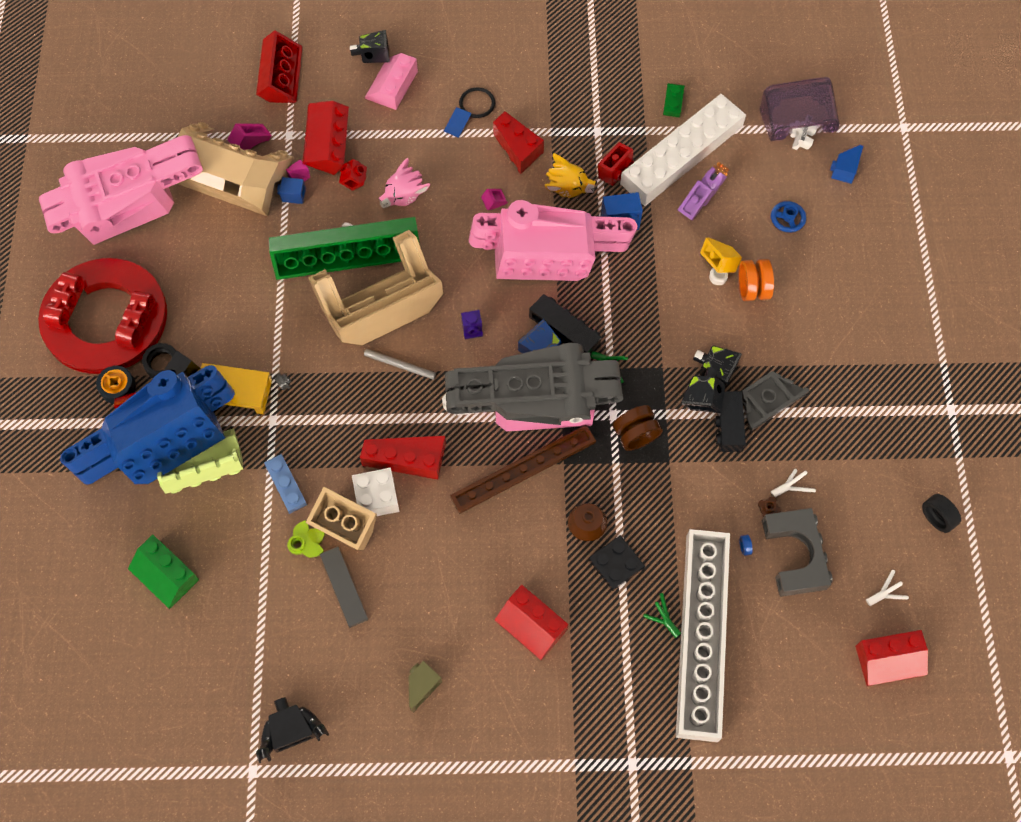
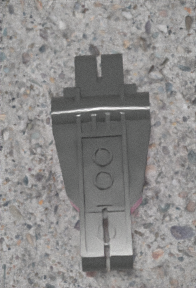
M565 343L559 346L505 357L495 366L456 368L445 373L447 412L451 414L495 411L496 424L506 432L592 426L596 405L613 404L623 400L619 362L616 360L591 361L590 352L584 353L582 345Z

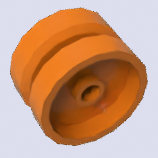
M759 259L756 264L752 260L740 262L739 289L743 301H753L756 297L760 300L772 298L774 275L769 259Z

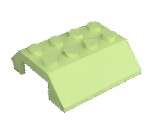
M234 428L223 432L226 437L225 439L165 475L162 472H158L157 478L165 494L170 492L177 493L189 486L196 487L208 480L215 481L223 475L239 473L243 469V461Z

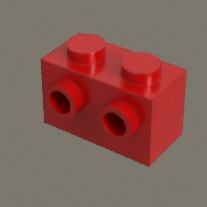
M618 142L598 163V178L612 186L617 181H620L622 172L634 163L633 149Z

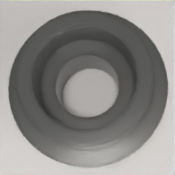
M278 373L274 379L282 390L290 389L291 379L285 373L283 375Z

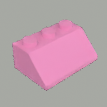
M402 53L389 57L390 62L383 64L365 99L397 110L418 72L417 59Z

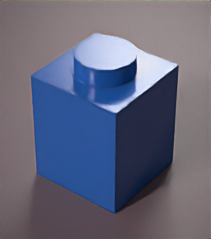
M282 177V182L278 184L277 189L282 202L303 204L306 192L304 179Z

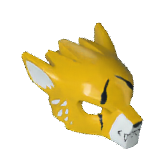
M553 153L554 168H550L549 172L546 173L550 183L544 185L549 191H555L560 196L568 198L575 197L581 193L594 192L596 181L588 179L581 167L571 164L563 157Z

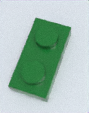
M667 84L663 115L680 117L685 85Z

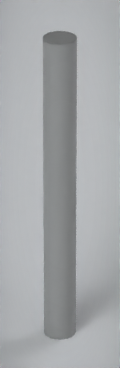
M366 349L364 352V356L433 380L436 377V373L369 349Z

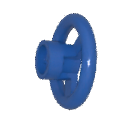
M783 201L773 207L771 221L776 228L783 232H796L805 225L806 213L799 204ZM784 207L783 212H778L780 208ZM799 212L801 221L798 225H795L794 219ZM777 218L784 219L788 222L789 227L781 225Z

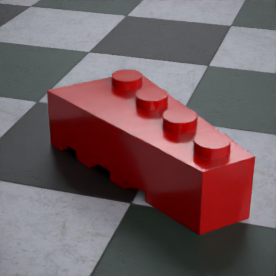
M445 436L366 439L363 443L360 460L362 466L377 469L391 467L393 472L438 480L446 447Z

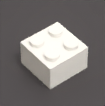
M391 467L352 475L357 504L371 510L377 516L400 512Z

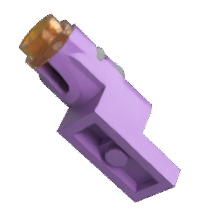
M717 162L716 165L713 164L702 180L696 182L678 208V211L690 220H694L702 207L708 204L723 184L730 169L720 162Z

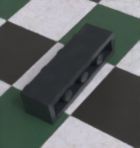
M543 294L529 308V318L537 324L544 319L562 343L580 344L583 346L584 353L590 352V356L592 351H595L600 346V334L594 329L591 330L580 318L574 317L567 308H562L552 297Z

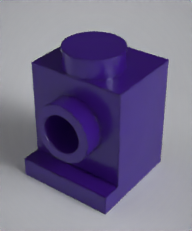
M480 310L461 313L464 338L482 337Z

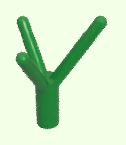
M595 351L591 353V358L598 361L628 360V357L607 356Z
M660 593L662 607L659 602H655V605L664 620L648 614H643V617L665 625L674 638H676L681 632L670 620L664 594Z

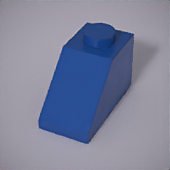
M858 145L840 153L837 160L832 161L830 171H833L832 179L852 184L857 172L863 145Z

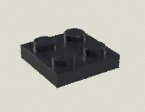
M621 535L588 559L612 591L645 568V565Z

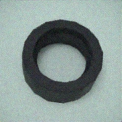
M158 343L149 347L142 358V364L147 374L153 379L158 373L164 371L152 369L151 362L153 358L160 354H170L173 357L176 350L166 343Z
M934 494L922 505V510L927 520L941 532L948 533L961 522V515L956 506L941 494Z

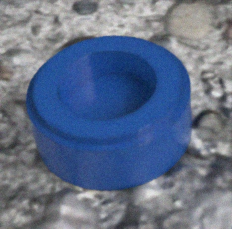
M740 536L739 544L742 554L744 556L752 555L753 547L750 536Z

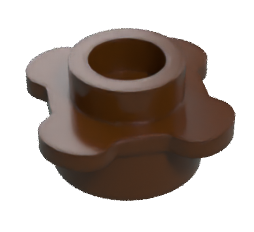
M771 496L765 501L760 500L758 502V507L763 517L766 514L781 512V508L776 504L775 497Z

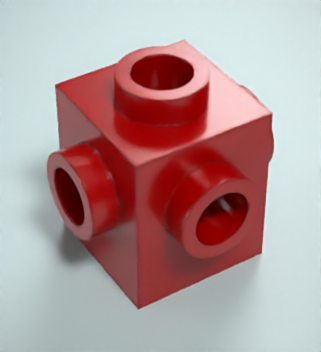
M355 159L344 163L340 169L339 183L352 191L363 186L366 180L367 167Z

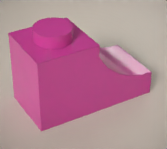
M236 123L227 140L230 144L239 145L240 149L251 150L255 145L269 141L272 135L263 124Z

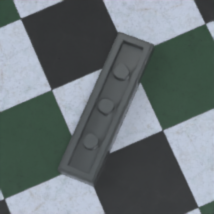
M339 547L321 553L320 557L349 628L367 621V615Z

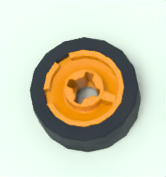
M114 365L107 367L97 377V390L110 403H114L115 398L135 392V379L128 369L122 366Z

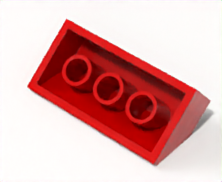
M276 30L263 39L256 95L270 103L297 102L302 46Z
M335 101L309 103L302 164L335 175L341 169L345 160L348 106Z

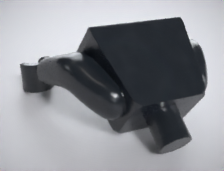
M286 697L274 701L277 712L269 715V720L265 722L260 749L256 751V756L259 763L264 758L271 761L270 754L273 749L278 753L315 737L320 741V736L323 734L328 736L329 733L317 716L305 707L299 708L298 705L289 707Z

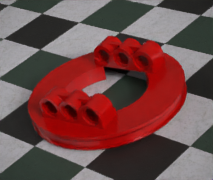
M95 259L81 263L67 272H63L51 285L40 306L39 330L46 347L59 362L79 372L100 374L107 367L114 365L124 368L132 366L143 358V354L149 347L158 343L167 321V304L158 282L143 267L123 259ZM107 288L118 289L128 293L131 296L130 304L125 309L123 320H121L116 329L115 340L94 344L85 342L73 334L68 321L83 289L87 295Z

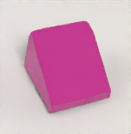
M486 189L481 196L487 210H492L508 203L501 189Z

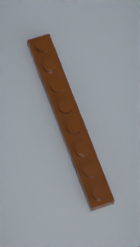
M587 425L451 494L450 498L459 514L595 444L596 440Z

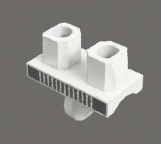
M807 115L804 122L795 121V123L788 125L787 131L791 134L792 138H795L792 146L793 149L797 150L799 147L808 150L812 146L814 140L806 135L813 136L818 126L811 122V116Z

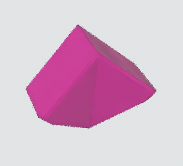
M298 160L286 169L288 178L304 179L305 182L311 177L308 167L302 164L301 160Z

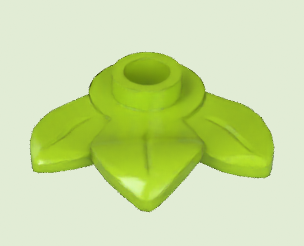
M302 521L294 527L293 536L288 540L287 547L295 555L303 554L308 558L318 557L324 552L319 544L322 542L325 533L316 528L309 529L306 521ZM296 543H301L299 548L294 547Z

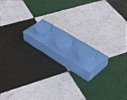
M282 454L264 462L289 514L306 506L307 503Z

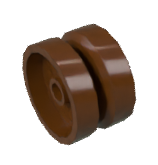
M649 405L633 408L614 421L613 428L618 436H622L620 442L626 451L646 446L662 434L663 429L657 420H653L655 414Z

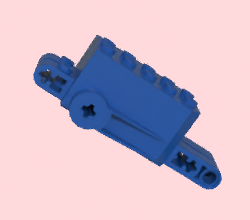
M208 365L189 377L184 372L176 375L171 370L162 371L150 383L146 384L106 416L101 429L63 451L60 461L84 484H91L117 468L134 484H150L158 479V472H162L165 475L226 438L214 410L231 401L235 391L213 365Z

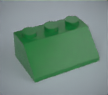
M153 534L137 549L128 567V570L169 609L199 581L197 576Z

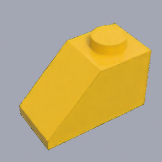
M709 237L705 238L700 251L701 255L718 273L736 272L742 258L733 247Z

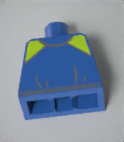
M543 319L518 341V350L521 353H526L547 347L561 345V340Z

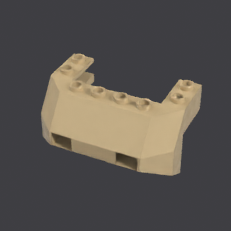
M198 122L195 125L190 124L188 127L182 128L178 137L183 135L192 137L203 170L200 174L177 184L268 216L274 184L282 180V177L288 178L286 169L292 165L294 157L288 155V152L283 150L260 156L256 154V151L240 149L239 145L226 144L224 140L219 138H209L207 134L214 133L215 129L208 127L209 125L203 122Z
M410 230L393 237L405 270L342 300L332 277L327 274L326 270L308 277L325 316L342 342L357 345L371 342L428 314L443 295L442 281L428 269L418 239Z

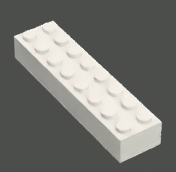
M718 95L622 172L620 184L629 193L639 192L641 203L646 206L743 127L746 114L724 95Z

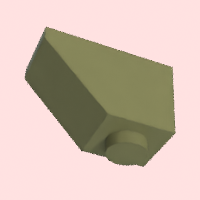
M424 661L421 664H415L409 672L411 673L409 675V707L413 713L442 683V678Z

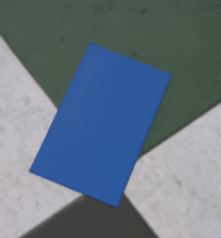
M456 107L444 132L459 138L472 113Z

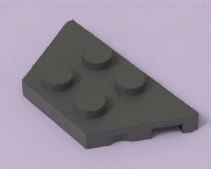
M773 371L742 390V400L749 430L753 431L807 395L810 390L793 384L794 381L783 378Z

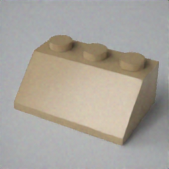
M323 487L306 523L357 550H364L373 533L377 514Z

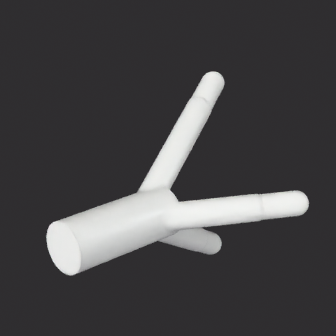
M794 469L786 483L773 489L771 494L773 497H777L788 490L816 492V489L791 486L807 474V471H804L794 478L797 473V469Z
M891 570L881 591L866 599L869 606L876 604L884 598L909 599L907 595L889 594L903 585V582L900 581L887 589L895 574V570Z

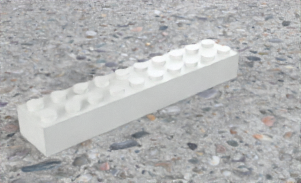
M690 529L686 536L676 738L719 742L722 739L730 533Z

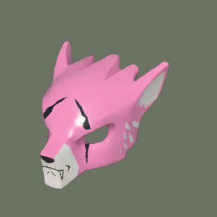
M408 158L402 162L396 173L387 180L385 193L379 197L382 208L392 205L407 206L413 203L418 195L429 188L430 183L422 185V174L419 171L412 172L413 167L408 168Z

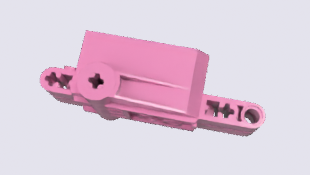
M188 135L179 136L146 151L132 147L85 160L70 162L64 167L63 172L65 176L59 179L61 187L46 192L39 197L47 229L50 233H60L76 227L95 245L168 214L174 204L169 187L200 174L203 168L192 137Z
M517 200L511 203L508 209L502 208L500 213L476 214L473 217L468 241L474 248L495 249L496 279L578 281L588 277L595 261V251H626L637 230V223L632 218L596 217L591 216L590 213L585 211L537 205L524 200Z

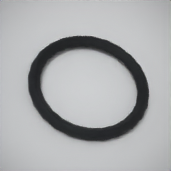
M480 87L470 88L461 95L459 100V106L463 110H465V108L463 107V99L470 92H485L490 96L492 100L491 107L487 112L477 115L471 114L470 117H485L489 115L495 107V98L493 94L487 89Z

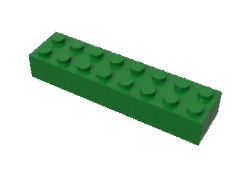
M409 217L270 237L269 253L276 280L314 275L323 270L334 272L402 262L393 237L410 230L419 242L416 218Z

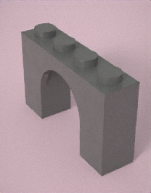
M812 508L766 514L762 519L766 539L780 537L797 538L807 546L810 554L808 566L777 574L775 579L779 596L827 590L832 585L833 578L831 572L827 569L828 558L826 552H823L822 549L823 538L821 533H818V519L816 514H813Z

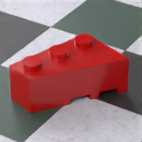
M505 111L493 121V135L502 148L506 150L510 160L518 168V172L522 174L544 153V140Z

